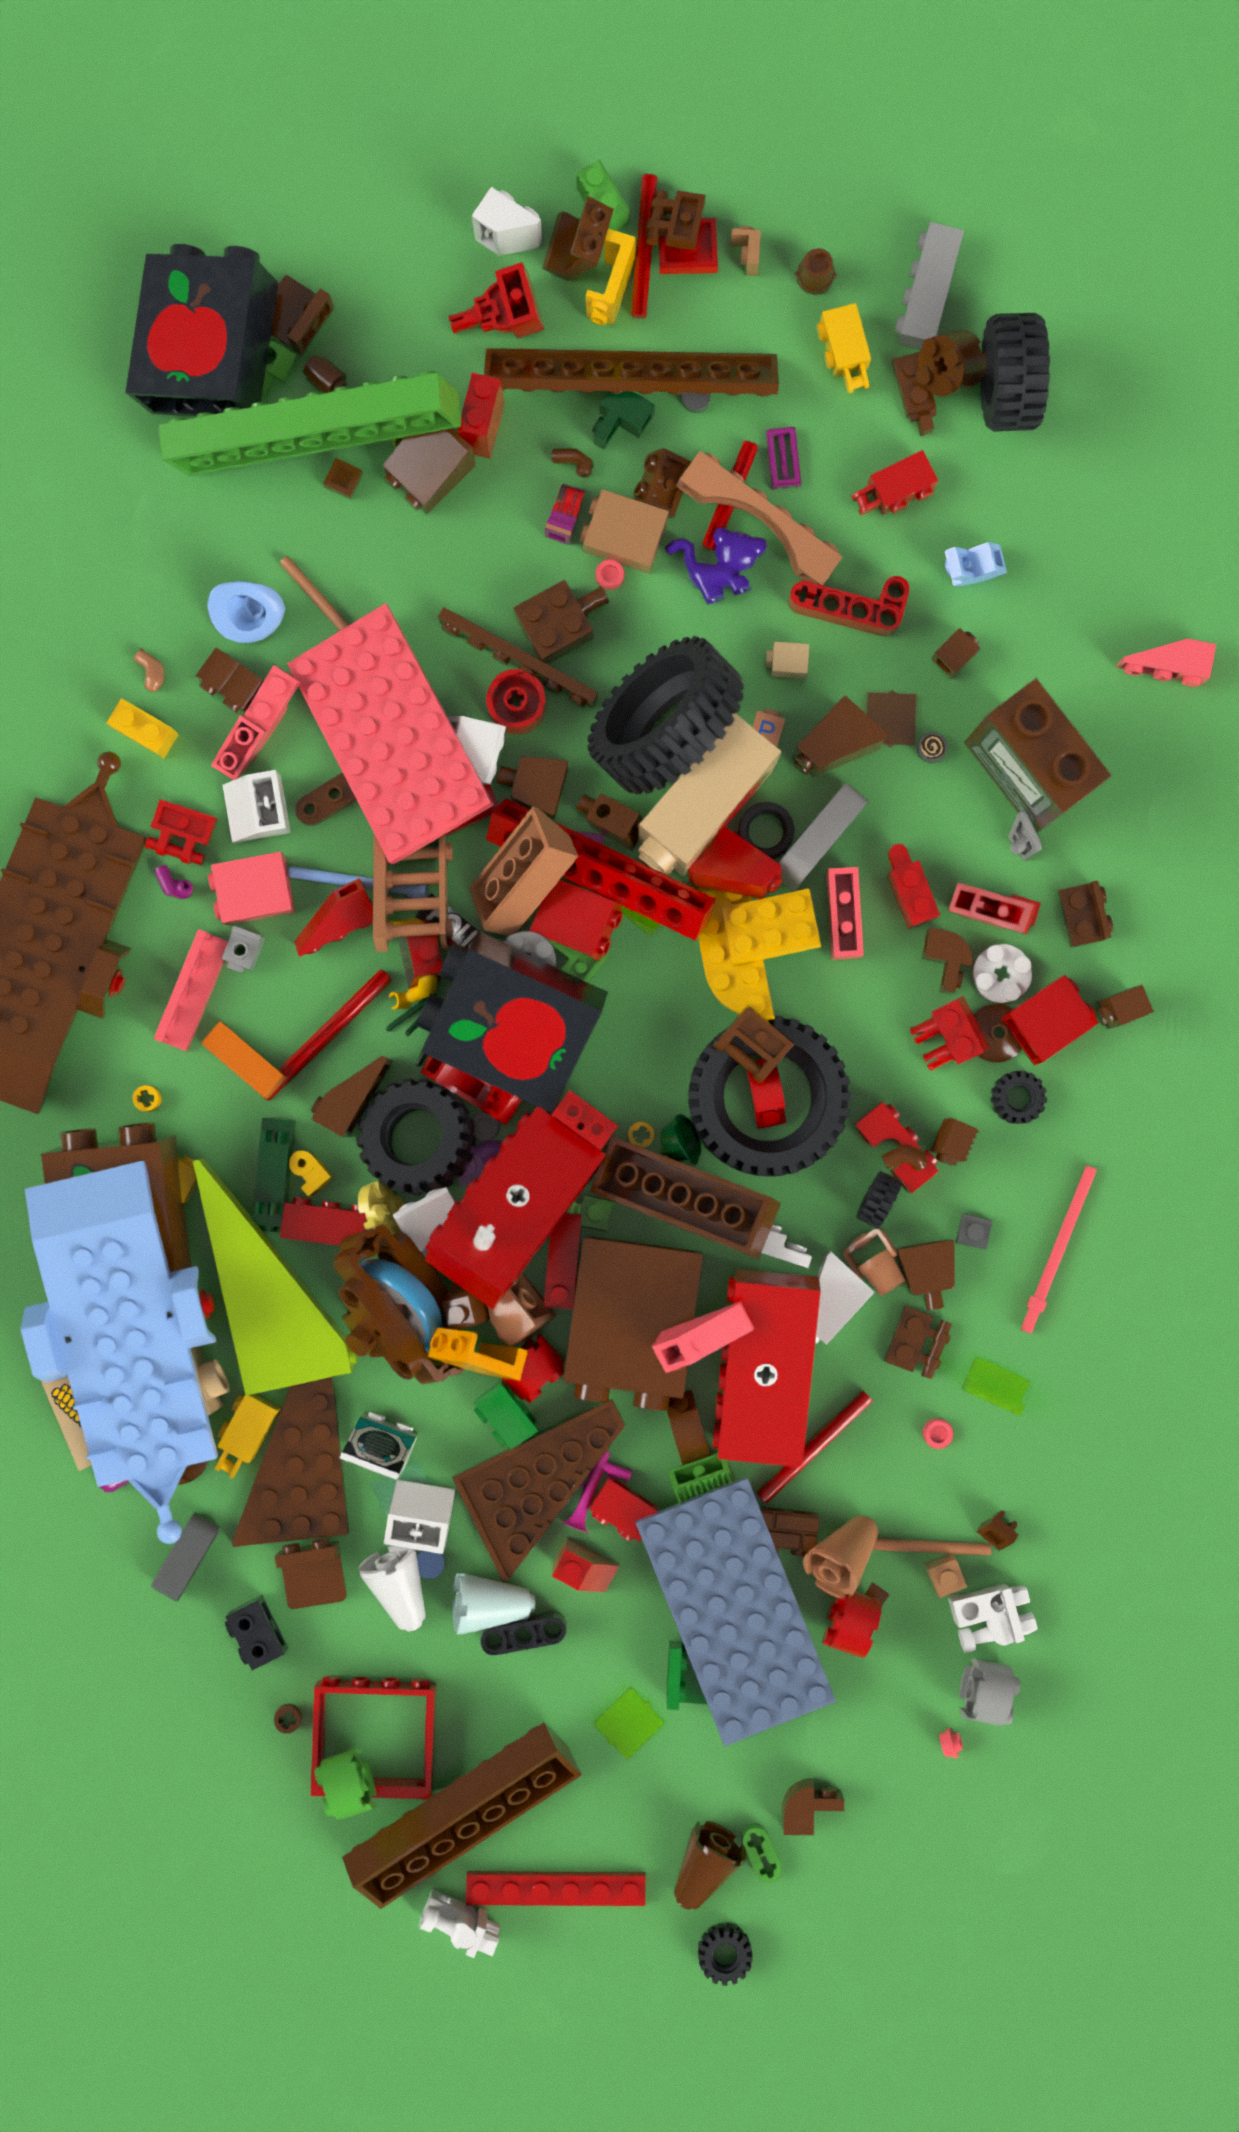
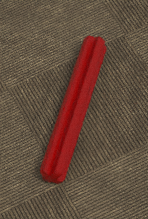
M747 440L743 442L732 468L733 471L742 476L744 482L758 450L757 444ZM717 505L702 542L705 549L715 551L717 546L714 543V533L717 528L727 527L734 509L733 506Z

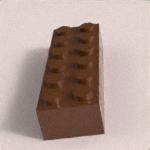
M612 1136L605 1153L606 1156L600 1165L590 1192L759 1260L780 1208V1202L767 1195Z

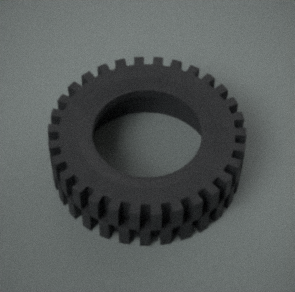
M693 636L692 639L683 637L681 642L678 640L672 641L669 648L665 645L658 648L657 655L651 653L646 656L644 664H636L633 667L634 672L630 676L626 674L621 679L623 681L621 686H615L611 690L613 696L610 699L606 698L602 703L604 709L597 711L594 717L597 722L591 724L590 731L592 733L588 735L587 739L590 743L587 745L590 752L589 755L628 793L632 794L634 792L639 795L643 791L646 794L652 793L654 787L657 790L665 788L666 781L670 784L678 781V774L681 772L684 775L688 774L691 771L690 766L694 762L699 765L704 760L702 755L707 750L711 753L715 749L716 745L714 742L716 739H723L727 733L724 730L725 726H731L735 720L732 714L739 712L741 706L737 702L743 700L744 694L741 692L744 689V684L741 682L743 679L705 638L700 639L698 636ZM679 703L676 709L658 727L652 730L659 719L669 709Z
M775 1015V1019L767 1021L794 1042V1045L784 1057L792 1060L802 1069L811 1089L809 1113L803 1124L794 1133L779 1140L762 1141L745 1135L731 1122L725 1109L724 1089L730 1073L739 1063L722 1050L720 1052L713 1046L726 1029L713 1038L700 1054L693 1068L688 1089L691 1120L700 1140L706 1145L705 1147L717 1159L731 1168L746 1174L764 1177L793 1174L812 1166L818 1159H822L827 1154L826 1152L837 1143L839 1134L843 1133L846 1126L844 1125L845 1119L849 1117L850 1113L848 1103L851 1101V1092L848 1091V1084H850L849 1076L845 1074L844 1068L846 1066L843 1060L840 1061L836 1048L834 1046L831 1047L827 1043L828 1039L823 1034L819 1035L814 1031L815 1028L807 1024L805 1026L799 1023V1020L793 1018L785 1019L783 1016ZM736 1035L731 1040L748 1056L758 1054Z

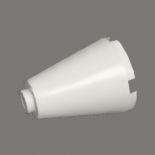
M389 1546L387 1547L389 1553L380 1556L377 1551L359 1565L360 1577L396 1626L408 1632L418 1629L426 1618L416 1551L410 1548Z

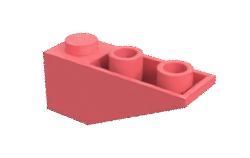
M1187 638L1125 656L1117 663L1116 668L1125 669L1124 673L1139 676L1145 673L1153 675L1155 680L1170 681L1171 679L1181 680L1185 686L1199 687L1200 684L1202 685L1210 679L1216 644Z
M738 1302L661 1331L652 1348L664 1371L668 1373L700 1360L752 1331L754 1327L742 1303Z

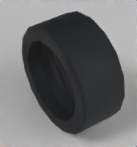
M757 803L747 809L739 823L738 836L774 859L783 854L793 840L795 831L793 819L785 808L776 803ZM770 814L778 818L782 823L783 837L774 847L762 848L751 840L749 826L758 815Z

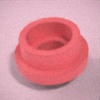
M951 1727L946 1728L945 1732L939 1734L945 1757L959 1758V1751L963 1750L960 1734L958 1732L954 1733Z

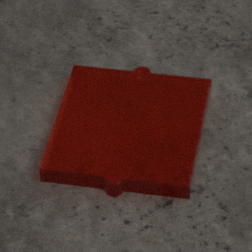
M893 690L889 693H868L867 715L889 735L883 745H887L889 748L893 747V745L914 746L916 694L895 693Z

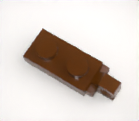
M920 352L893 358L892 366L906 418L909 417L910 422L916 421L920 436L932 434L934 429L932 417L936 416V404L933 393L917 380L916 372L918 370Z

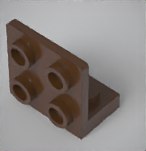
M285 275L278 284L271 335L302 355L334 309L330 294L321 288L315 294L290 276Z

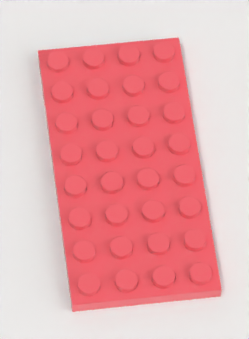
M386 603L287 663L292 675L301 681L299 688L390 864L394 865L494 805L391 608Z

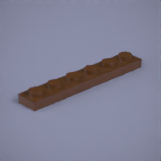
M445 607L442 608L438 620L443 625L441 629L453 637H457L459 634L468 639L467 644L478 651L486 649L492 652V657L496 661L506 666L510 662L519 667L520 670L545 682L544 686L557 694L560 691L570 696L569 700L579 707L584 708L587 705L593 708L598 699L597 691Z

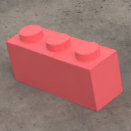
M858 867L830 868L825 873L830 959H860L864 956Z

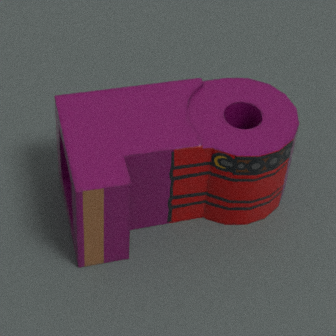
M564 483L561 485L556 503L553 505L545 526L546 538L570 545L583 503L584 490Z

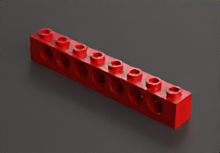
M505 798L492 812L486 840L501 848L530 810ZM555 822L570 836L578 855L562 877L602 897L615 901L629 910L637 912L695 941L698 939L707 926L716 901L715 898Z

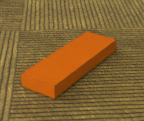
M221 1021L217 1023L201 1042L204 1047L265 1099H268L286 1078L284 1074Z

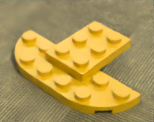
M699 886V891L716 899L707 926L698 937L705 976L711 991L723 1006L738 1015L748 1004L766 1020L775 1019L764 959L821 947L809 888L752 901V897Z

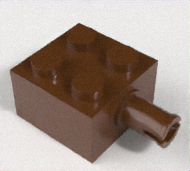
M564 579L513 607L515 618L538 659L548 664L594 639L593 629L587 620V614L608 604L609 599L601 586L578 599L577 596L574 597Z

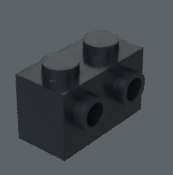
M263 1595L234 1608L225 1616L227 1619L225 1621L227 1632L232 1638H236L240 1646L238 1648L239 1656L245 1665L249 1664L251 1670L284 1655L287 1651L288 1646Z

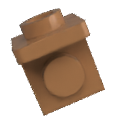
M741 226L738 229H732L731 246L742 247L741 264L747 265L746 276H758L761 230H755L750 226Z

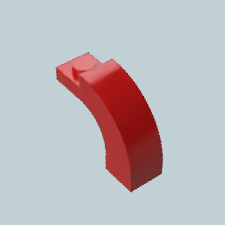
M430 1056L420 1073L470 1102L505 1125L508 1124L522 1099Z

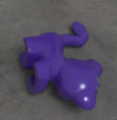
M723 527L717 528L714 533V543L717 546L715 552L718 563L712 565L698 563L695 557L694 544L685 538L672 540L665 546V551L670 555L681 549L685 552L684 562L688 569L689 580L695 588L701 591L706 603L713 604L725 599L723 589L727 587L732 590L735 596L751 590L749 580L744 575L739 574L744 570L752 568L757 557L765 552L767 543L764 538L751 537L743 532H731Z

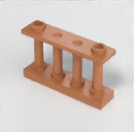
M445 834L439 837V847H422L402 859H439V872L393 874V871H389L390 863L374 835L373 940L376 952H388V940H394V937L440 935L442 949H448V938L454 936L453 920H448L447 861H453L452 843H446ZM439 884V897L393 899V896L389 897V889H394V886ZM439 909V923L393 925V922H389V914H394V911Z

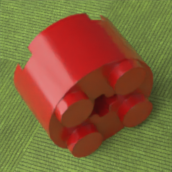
M520 669L506 670L495 677L487 691L486 704L489 715L494 724L506 727L505 733L525 734L534 730L543 721L546 713V697L541 682L535 676ZM518 697L519 701H521V706L515 707L512 704V698Z
M541 1333L537 1334L536 1342L531 1338L519 1347L527 1351L520 1381L501 1378L519 1400L525 1399L528 1403H531L541 1394L540 1388L548 1381L551 1384L554 1383L565 1372L562 1369L565 1360Z
M856 1591L852 1596L846 1594L844 1598L837 1597L836 1603L831 1602L826 1619L831 1622L830 1626L825 1629L822 1644L857 1657L865 1658L873 1644V1640H870L873 1630L877 1631L882 1612L880 1600Z

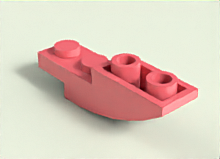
M273 665L245 714L239 716L211 766L232 780L240 778L289 708L287 704L301 681L277 665Z

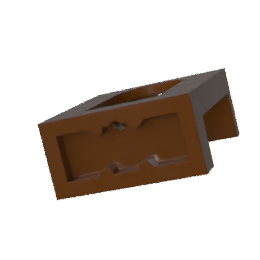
M587 196L580 219L564 211L560 212L556 219L542 269L568 281L597 266L614 209Z

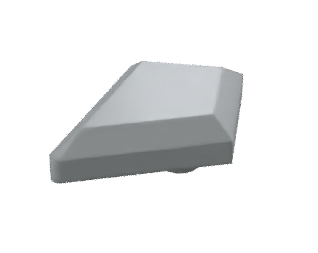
M1023 809L1017 814L1008 838L1012 843L1010 846L1011 852L1014 855L1020 854L1025 861L1040 851L1042 844L1029 814Z

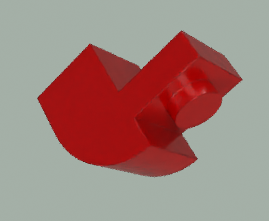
M762 1058L757 1059L755 1061L758 1064L762 1065L765 1063L766 1059ZM777 1065L761 1083L753 1079V1074L746 1069L757 1129L785 1124V1101Z

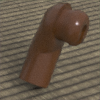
M902 1145L881 1156L887 1169L901 1162L911 1165L916 1171H921L927 1166L926 1154L922 1150L908 1145Z

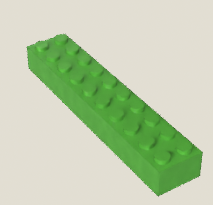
M423 371L416 377L396 376L391 378V381L384 383L369 381L363 383L362 387L357 388L338 387L334 389V392L325 394L322 392H311L304 398L284 397L280 398L279 402L272 404L257 402L253 403L250 408L245 409L231 407L224 409V413L213 414L206 412L197 414V418H173L170 420V423L159 424L162 460L190 476L462 426L459 391L438 372Z

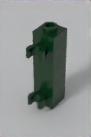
M262 1118L252 1219L259 1225L262 1231L277 1232V1227H281L284 1202H288L291 1175L289 1160L293 1154L296 1121Z

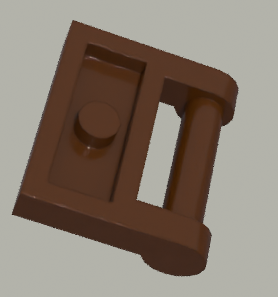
M747 1004L726 1031L719 1036L713 1046L720 1052L722 1050L751 1072L753 1079L761 1083L792 1048L794 1042ZM736 1035L766 1059L765 1063L762 1065L758 1064L732 1043L731 1040Z

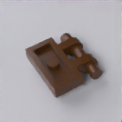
M677 190L675 200L667 199L668 193L666 191H657L656 198L652 200L650 208L652 217L647 222L645 230L647 234L646 243L655 246L658 243V238L663 235L667 236L666 246L695 251L706 195ZM671 214L670 221H664L663 216Z
M904 1306L884 1361L911 1372L914 1371L918 1361L925 1364L921 1376L932 1379L935 1370L940 1368L942 1361L939 1359L944 1345L948 1344L951 1338L948 1334L952 1323L941 1320L938 1330L929 1328L933 1316ZM926 1336L934 1339L928 1355L920 1353Z

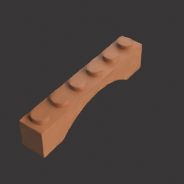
M699 451L679 479L676 487L699 504L717 503L730 505L760 519L774 532L782 543L790 559L793 573L803 581L823 585L842 559V556L838 554L839 550L828 541L822 542L814 536V530L804 523L799 525L791 519V514L782 506L775 507L767 501L768 497L757 488L752 490L743 483L744 479L733 470L728 472L720 466V461L714 455L708 452L704 454Z

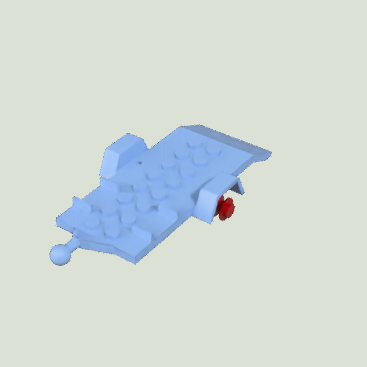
M139 1161L25 1189L32 1243L48 1302L24 1308L21 1333L32 1374L35 1378L44 1383L69 1378L75 1400L73 1410L77 1409L88 1449L86 1458L91 1460L97 1486L100 1487L128 1480L154 1508H157L160 1524L157 1528L159 1540L166 1544H172L180 1538L182 1529L180 1524L172 1519L168 1503L186 1467L216 1459L218 1456L190 1350L193 1347L217 1342L215 1336L208 1331L204 1316L207 1319L210 1318V1312L214 1311V1302L211 1294H206L204 1289H201L198 1295L197 1266L170 1272L154 1213L146 1165L144 1161Z

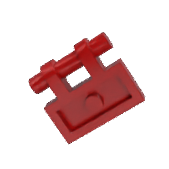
M159 799L150 827L161 831L159 839L148 837L145 847L155 850L157 855L164 857L170 855L179 858L182 863L188 865L194 863L202 866L205 854L195 852L197 843L209 846L217 818ZM172 835L186 839L184 848L170 843Z

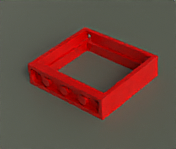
M333 1675L323 1676L322 1680H318L314 1686L310 1796H325L323 1785L319 1786L316 1780L315 1768L321 1766V1761L325 1755L327 1693L426 1696L424 1778L373 1777L376 1795L371 1796V1798L428 1799L433 1793L437 1683H430V1680L426 1678L412 1679V1682H400V1679L395 1677H386L382 1681H370V1678L365 1676L353 1677L352 1681L340 1680L339 1676Z

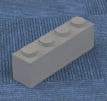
M930 222L927 232L921 231L916 248L922 250L920 259L913 260L909 277L914 278L912 288L906 287L902 305L907 306L905 316L899 314L895 332L900 333L897 344L921 350L925 339L937 335L964 230Z

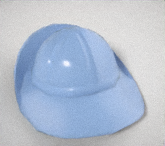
M235 581L217 585L210 592L207 604L209 616L215 629L225 638L238 643H251L265 639L278 628L285 613L282 598L274 589L262 584L246 581Z

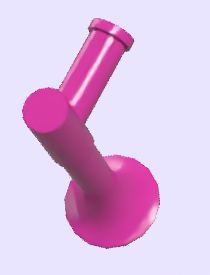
M606 1451L589 1473L575 1512L569 1519L561 1521V1523L590 1533L585 1525L586 1515L603 1472L628 1482L632 1470L608 1462L611 1452Z

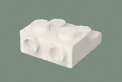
M773 1224L762 1253L809 1268L812 1256L806 1254L807 1248L788 1241L785 1247L787 1235L781 1233L782 1227Z

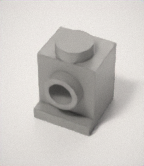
M233 925L232 933L222 959L228 962L227 968L240 973H243L245 968L253 971L266 938ZM244 945L245 953L238 956L236 954L237 947Z

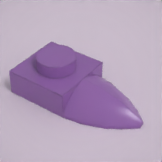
M503 1141L481 1142L471 1147L470 1153L473 1154L471 1162L466 1161L463 1169L466 1171L461 1177L457 1176L463 1187L472 1182L474 1178L480 1177L483 1167L491 1156L496 1157Z

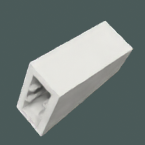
M829 1250L824 1254L817 1275L820 1281L821 1295L816 1344L822 1340L826 1345L875 1293Z

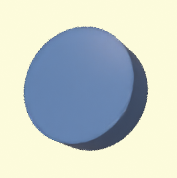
M421 1550L417 1555L421 1577L433 1579L442 1573L445 1566L443 1554Z

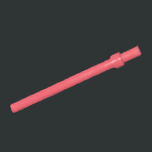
M1086 1166L1035 1294L1030 1296L1026 1307L1029 1309L1020 1329L1022 1331L1032 1334L1040 1312H1044L1047 1304L1045 1301L1096 1174L1097 1169Z

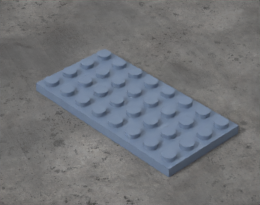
M747 1476L635 1521L724 1747L836 1702Z

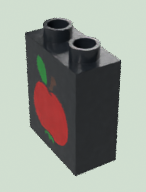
M173 244L170 247L169 254H146L125 393L151 414L197 416L199 413L206 412L218 414L224 413L226 408L236 407L245 409L250 408L253 403L261 402L279 282L259 262L260 255L257 252L246 247L228 246L224 249L223 257L206 256L203 250L195 246Z
M477 931L469 949L454 942L439 972L440 976L453 981L447 997L444 1000L430 993L415 1025L429 1032L421 1052L552 1113L602 1013L608 992Z

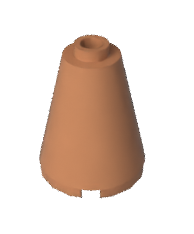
M855 1516L807 1552L803 1560L804 1569L808 1576L810 1573L817 1579L815 1584L821 1590L838 1598H844L846 1594L852 1596L855 1593L879 1535L876 1523L867 1516Z

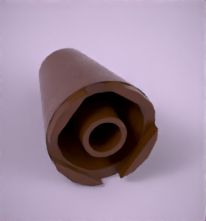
M699 1821L691 1831L674 1888L676 1901L684 1909H698L742 1866L747 1857L745 1846L741 1844L739 1848L734 1842L736 1836L719 1824L706 1821L704 1825H700Z

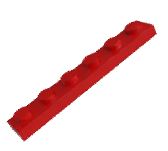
M467 1871L466 1905L645 1906V1872Z

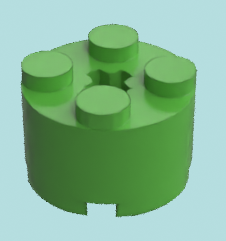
M360 1748L323 1759L321 1766L315 1768L316 1780L319 1786L323 1785L326 1798H323V1807L328 1817L334 1815L337 1820H342L376 1808L377 1802L371 1803V1796L376 1795L373 1775L368 1761L361 1762L358 1756L363 1754Z

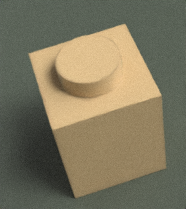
M774 642L772 651L767 650L766 668H771L770 677L806 679L809 644Z

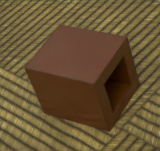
M959 628L934 653L931 660L952 679L981 648L977 645L978 640L969 631L964 632Z

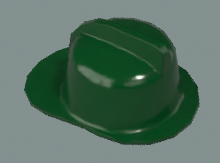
M678 1114L660 1132L662 1145L660 1153L667 1155L675 1161L684 1162L689 1160L693 1165H696L702 1151L700 1138L692 1122L685 1115Z

